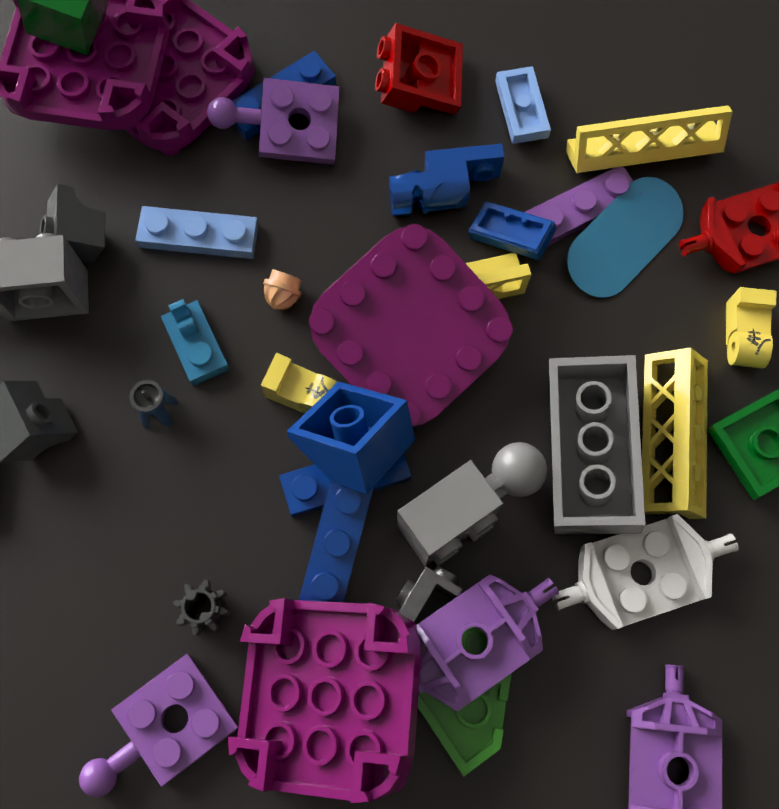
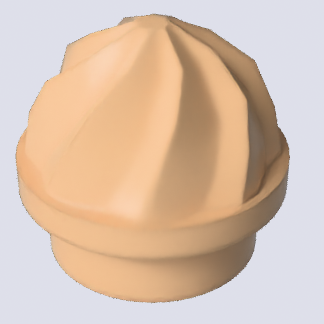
M272 270L270 278L264 279L263 282L264 297L267 303L276 310L291 308L298 298H301L302 292L299 289L302 280L287 273Z

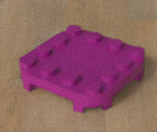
M13 0L16 8L0 58V97L8 110L15 115L30 120L102 130H136V126L147 115L153 103L169 38V23L160 0H108V7L88 55L27 34L17 0Z
M160 0L169 23V38L154 100L147 115L136 126V130L124 129L142 144L154 150H160L169 156L179 153L181 148L196 140L211 125L207 116V108L212 100L218 97H225L233 101L247 88L256 72L247 35L239 27L231 30L191 0Z
M410 224L407 227L398 228L380 240L322 293L314 304L312 314L309 317L312 339L321 355L330 362L350 385L407 400L412 426L423 425L439 415L495 363L506 349L513 332L509 315L500 300L441 237L419 224Z
M287 598L270 600V605L260 611L251 625L245 624L240 642H246L249 645L238 736L228 737L229 756L235 755L241 772L250 781L248 786L263 792L273 790L351 801V803L380 800L392 793L401 791L410 774L415 752L421 667L420 640L415 622L405 617L398 610L369 602L368 604L302 601Z

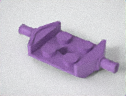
M489 574L417 624V634L421 649L419 693L425 692L458 712L543 651L542 635L536 612L539 610L538 607L559 594L556 586L543 593L545 589L554 583L549 578H546L545 581L528 593L526 591L521 593L505 581ZM477 628L486 635L487 647L483 653L472 655L465 651L462 646V635L467 629Z
M665 665L666 693H663V698L660 697L627 710L626 717H631L628 809H722V719L711 711L690 701L689 695H683L685 666ZM675 757L683 758L689 768L688 777L681 784H674L667 775L668 763Z

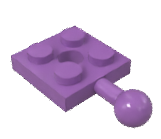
M264 78L262 109L236 107L233 101L225 97H218L212 100L207 108L209 121L219 129L230 128L235 122L260 125L258 157L334 165L339 86ZM296 113L303 114L308 118L310 125L304 130L294 129L289 124V117Z
M188 653L111 709L131 742L109 757L108 760L96 758L86 763L79 775L80 788L90 797H102L108 794L116 784L117 774L140 757L143 758L160 786L163 787L238 729L239 726ZM181 705L188 713L187 725L180 732H170L164 725V715L170 707Z

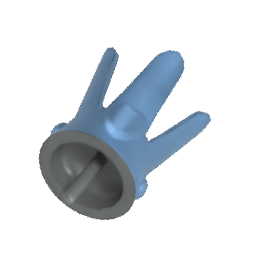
M142 380L136 383L130 391L129 399L131 405L138 410L142 426L149 428V415L151 414L164 426H171L172 418L164 407V402L177 405L178 400L166 393L153 380Z

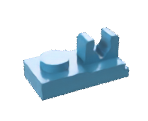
M184 299L168 305L171 312L162 315L161 319L192 386L230 370L198 300L186 305Z

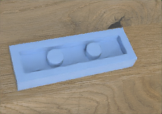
M142 206L135 241L139 248L253 259L259 223L257 217Z

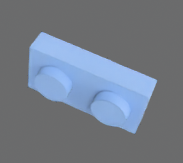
M533 66L497 72L495 83L512 144L549 138L551 128Z

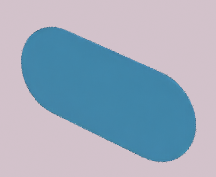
M642 177L631 182L626 193L618 195L573 241L567 257L568 270L574 283L582 291L601 298L618 294L677 234L683 222L684 211L681 199L675 189L667 182L655 177Z

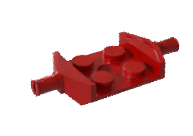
M779 181L716 201L714 196L708 198L701 210L699 221L701 234L680 240L679 250H683L681 254L687 256L704 250L706 254L710 253L723 270L733 274L779 260ZM748 223L761 225L765 230V236L753 234L748 228Z

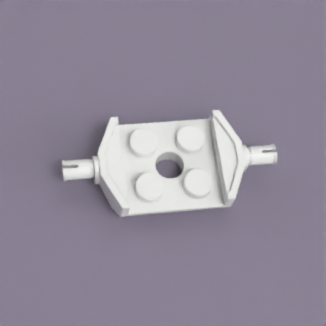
M675 514L667 519L646 525L641 534H618L583 545L580 549L578 560V582L575 583V586L560 590L558 595L552 597V600L566 597L565 600L554 603L558 611L578 603H582V605L587 604L600 621L611 630L619 629L626 625L712 597L714 558L738 551V543L728 546L724 545L736 540L731 533L711 541L704 540L678 514ZM634 562H642L650 568L652 576L647 585H640L633 580L631 567Z

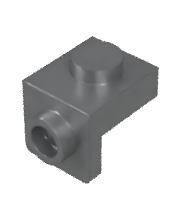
M436 566L433 571L425 567L416 584L409 579L407 580L395 602L402 606L399 611L401 614L415 621L434 588L452 599L461 595L464 590L456 585L459 579L444 568Z

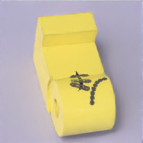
M740 287L726 302L727 359L730 365L763 369L769 364L773 350V339L771 336L772 309L776 306L777 291Z
M276 352L261 383V388L265 398L306 413L337 381L292 363L290 358Z

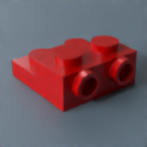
M395 23L387 37L382 36L377 48V59L383 60V68L379 70L375 81V90L382 92L381 104L416 113L420 106H425L455 115L461 108L463 44Z

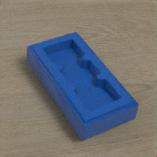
M485 201L468 233L472 240L540 261L557 229L555 221Z

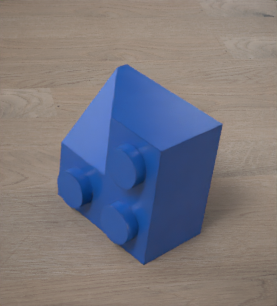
M339 381L286 431L288 438L331 482L368 494L415 441L407 400Z

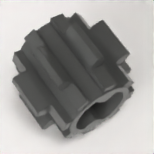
M204 579L202 585H199V589H194L192 586L185 584L184 592L186 595L183 600L173 601V605L181 608L182 614L179 615L176 621L177 625L191 624L192 635L200 636L202 630H205V626H209L215 632L220 631L219 623L217 622L220 615H230V611L221 606V602L224 601L223 599L227 593L224 590L214 592L211 590V582ZM204 597H209L211 601L210 612H203L200 620H197L193 615L194 604H201Z

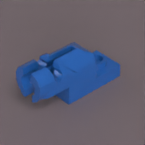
M502 143L425 151L424 172L420 173L419 170H414L397 176H389L392 216L412 215L414 204H417L422 209L421 213L427 214L430 211L458 209L467 206L470 195L469 180L484 182L494 177H500L504 161Z

